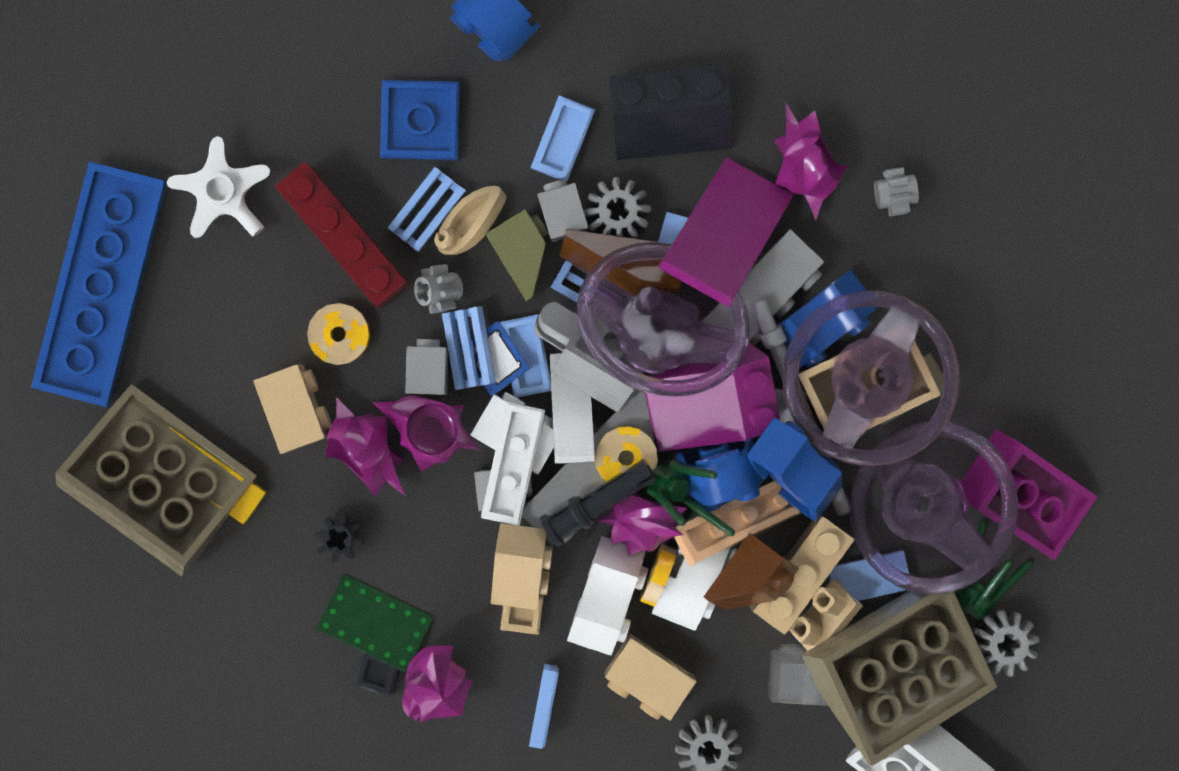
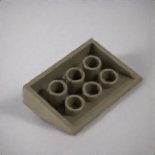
M132 384L55 472L56 485L181 577L184 576L228 518L229 513L257 477L249 469ZM169 427L173 428L174 430L182 434L184 437L195 443L197 446L211 454L213 457L224 463L226 466L237 472L239 475L244 477V480L241 482L239 479L234 477L232 474H230L228 471H226L224 468H222L208 456L203 454L201 451H199L197 448H195L193 445H191L177 433L172 431ZM209 500H211V501H213L214 503L218 504L219 506H221V508L217 507L216 505H214L213 503H211Z
M926 580L802 654L818 691L868 765L871 766L997 688L951 584L947 582Z

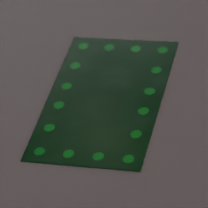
M343 574L316 630L407 673L408 666L415 657L434 617Z

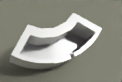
M693 511L688 521L700 515ZM677 545L676 549L678 551L664 590L653 608L652 614L695 631L701 618L709 619L715 607L714 604L707 601L703 596L717 579L723 566H726L735 554L738 546L734 545L697 564L689 566L679 545Z
M601 536L567 641L608 655H612L617 641L624 643L631 620L625 619L633 591L634 589L642 590L648 568L642 566L646 550L629 556L625 543L621 542L613 545L610 538Z

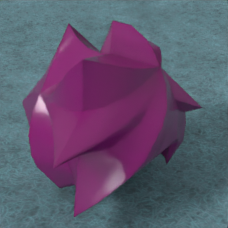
M786 104V133L774 139L777 148L784 158L775 184L787 188L791 194H804L814 218L817 220L823 200L837 187L849 165H839L831 156L821 133L815 110L799 122Z
M417 395L404 396L396 402H372L401 434L400 446L411 451L420 471L436 463H447L460 448L484 452L475 438L470 436V432L462 426L461 414L464 405L449 406L445 403Z
M336 397V419L332 423L327 435V448L324 459L334 457L346 464L366 485L374 497L385 483L391 485L406 497L395 469L405 459L387 444V417L374 416L373 413L356 417Z
M636 493L615 505L610 512L598 520L613 526L611 532L613 545L625 541L629 556L644 550L647 552L654 551L661 543L666 542L668 539L684 535L675 529L679 524L660 503L642 499ZM675 506V508L681 514L687 509L684 507Z
M430 646L422 649L411 660L406 674V688L402 703L403 710L407 716H412L416 722L420 716V722H424L434 718L463 715L465 701L473 680L465 678L466 669L457 665L451 659L454 646Z

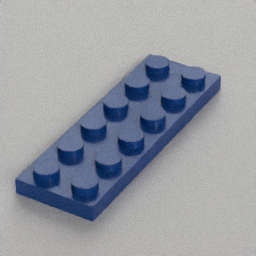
M89 161L31 388L104 407L111 406L167 188L166 181Z

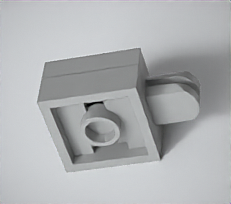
M599 294L596 295L583 318L557 302H551L542 308L534 323L535 335L562 351L551 373L616 412H619L634 391L664 336L662 332Z

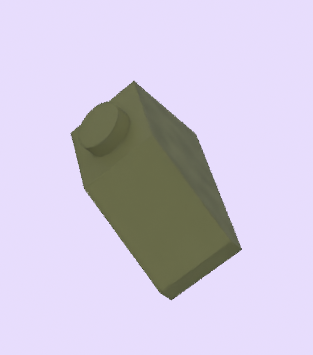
M523 210L485 235L528 303L535 296L547 246L543 237L549 233L537 214L530 217L527 211Z

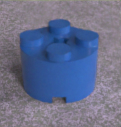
M456 0L451 6L454 11L449 17L451 21L465 34L469 33L471 35L474 32L482 40L478 47L493 61L500 62L504 59L508 62L540 28L538 22H527L532 15L518 0Z
M752 438L745 441L692 447L684 454H682L681 449L677 450L675 458L679 463L713 470L718 474L715 479L683 474L689 483L687 496L709 512L719 509L722 503L735 499L738 501H749L760 495L759 486L762 484L763 479L753 468L747 456L754 446Z

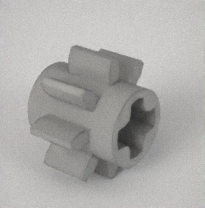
M904 167L882 171L883 179L874 181V195L878 209L888 208L889 217L908 214L910 212L909 204L919 202L918 184L915 175L905 176Z
M447 264L422 269L421 274L423 277H419L414 285L415 297L419 304L422 306L429 305L430 314L456 309L455 301H458L463 294V284L459 275L455 272L448 273Z

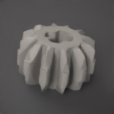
M618 177L613 178L612 191L608 190L605 183H598V189L603 197L601 198L592 193L587 197L591 203L599 206L598 208L585 209V216H599V219L589 225V229L596 231L601 226H604L605 229L602 234L610 235L611 231H614L618 237H623L622 231L626 230L630 238L636 239L638 234L632 225L635 224L640 228H646L648 222L637 216V214L651 212L650 205H637L638 202L646 197V192L642 190L632 196L630 193L635 185V182L632 180L628 181L625 190H620V180ZM617 201L625 204L624 211L628 213L625 219L619 216V221L611 219V210L607 208L611 203L616 206Z
M1002 609L997 610L995 614L996 622L989 616L984 615L982 621L987 628L982 630L975 627L973 633L982 638L981 641H977V644L987 665L989 664L990 672L997 675L1003 668L1005 675L1012 677L1015 673V664L1023 671L1028 670V664L1023 660L1026 655L1032 659L1038 657V653L1029 648V645L1039 643L1038 636L1029 634L1034 627L1033 623L1029 620L1021 622V614L1013 611L1007 617L1005 611ZM1004 635L1012 639V643L1006 644V651L998 647V643L1004 642Z
M705 715V726L699 727L697 720L693 718L689 721L693 733L684 729L679 731V737L687 742L675 745V752L685 755L678 761L680 768L692 766L690 771H725L724 765L733 769L737 768V761L730 755L740 754L742 748L740 745L732 743L738 737L735 729L725 732L727 728V721L725 719H720L716 726L713 727L711 715ZM712 741L714 748L718 750L716 752L712 750L713 755L706 757L699 747L705 748L704 742Z

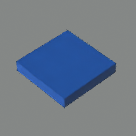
M382 80L380 158L458 161L460 82Z

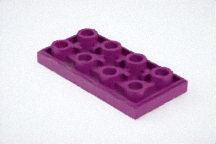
M726 157L666 253L659 268L725 306L730 307L790 203L793 194Z

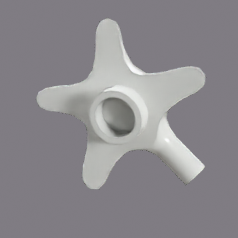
M217 136L210 142L208 158L202 170L192 174L169 177L167 181L168 187L188 191L196 196L197 206L190 227L191 235L194 238L201 237L216 218L225 214L236 218L252 237L264 229L262 223L248 209L245 203V194L253 185L266 179L270 174V169L262 164L238 169L229 167L225 159L224 142L221 137Z

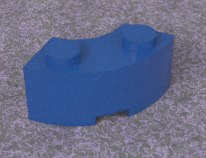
M851 270L778 324L781 325L787 339L784 345L795 371L803 365H806L808 369L815 367L828 356L824 352L827 347L848 331L852 336H855L871 323L868 316L879 306Z
M774 417L747 455L751 465L762 479H766L769 475L782 487L778 495L816 523L843 486L842 472L838 464L826 456H820L810 444L805 431L791 421L783 423Z

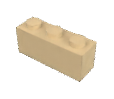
M823 516L820 517L817 523L812 520L785 556L786 559L799 568L794 575L791 587L785 593L780 594L775 601L750 605L751 610L785 635L853 543L854 539Z

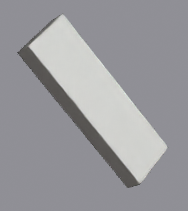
M561 353L550 354V370L554 367ZM551 373L555 463L595 462L591 396Z
M506 402L481 518L520 526L545 410Z

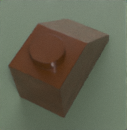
M749 533L703 597L724 610L775 601L780 594L785 593L791 587L794 575L799 568L764 541Z

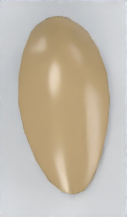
M498 186L481 188L464 197L452 208L445 218L439 233L437 232L434 238L435 245L442 254H460L474 247L482 240L494 224L506 202L507 196Z

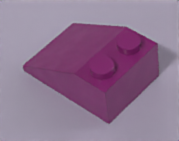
M749 342L641 379L655 446L659 452L749 440L762 435L774 417L780 420L769 356Z
M997 429L952 493L1054 561L1098 497L1025 445Z

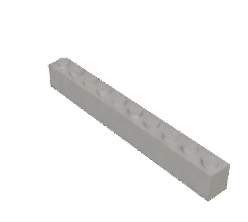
M790 229L750 270L730 307L719 302L651 375L748 342L755 346L761 340L759 333L762 330L751 303L758 299L766 298L772 315L780 319L795 304V301L790 297L800 287L807 291L821 277L822 273L817 269L824 261ZM642 384L630 395L619 412L615 411L593 434L594 453L601 437L609 430L619 426H632L641 429L652 439L655 445ZM628 450L622 451L618 457L619 462L624 465L631 463L633 460L632 452ZM595 462L566 463L524 506L522 517L534 528L544 529L540 521L542 515L547 514L550 516L566 506L568 499L571 497H583L606 483L600 476ZM573 533V534H571L570 536H568L567 538H565V539H564V544H565L575 533ZM547 535V536H546V540H547L551 545H554V543L551 541V539H550L549 536Z

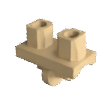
M832 579L827 587H820L812 597V606L804 616L798 617L789 628V631L807 651L849 627V622L863 606L846 591L838 580Z

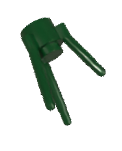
M672 460L669 466L662 464L653 470L657 481L648 485L647 494L657 499L680 526H684L686 520L671 502H681L727 535L733 536L735 534L733 528L687 496L689 483L683 474L715 479L718 476L716 471L683 465L676 460Z
M985 519L980 521L960 581L953 590L959 595L957 600L962 610L979 621L982 620L985 613L989 614L995 604L1033 565L1031 559L1026 560L995 592L993 591L1013 565L1011 559L1005 561L986 586L976 580L973 581L971 586L968 585L988 524Z

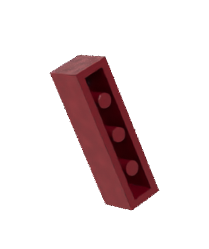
M304 161L274 186L376 308L382 309L410 286V283L308 163Z

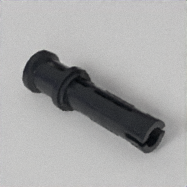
M642 459L583 497H571L568 499L566 506L550 516L547 514L540 517L541 524L551 541L559 547L564 544L565 538L579 529H589L592 527V524L595 522L594 518L601 515V513L619 504L643 487L657 481L655 474L645 459Z

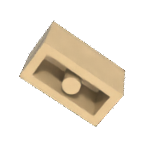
M297 364L253 380L280 454L288 453L327 438V429L331 427L332 423L325 406L319 407L314 392L319 391L311 369L305 371L303 365Z
M500 523L495 551L491 604L537 610L539 594L547 595L550 572L542 570H550L553 546L545 545L547 533L544 529Z
M631 633L605 670V678L609 680L607 686L623 698H627L631 694L642 702L639 707L657 720L664 716L671 721L696 683L693 674Z

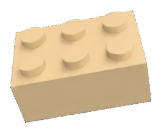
M907 323L798 374L832 446L941 395Z

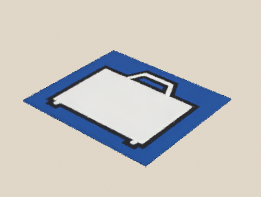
M498 321L486 329L496 383L487 384L484 387L491 397L530 369ZM474 338L472 341L475 350L474 358L478 378H481L482 375L480 370L476 342Z

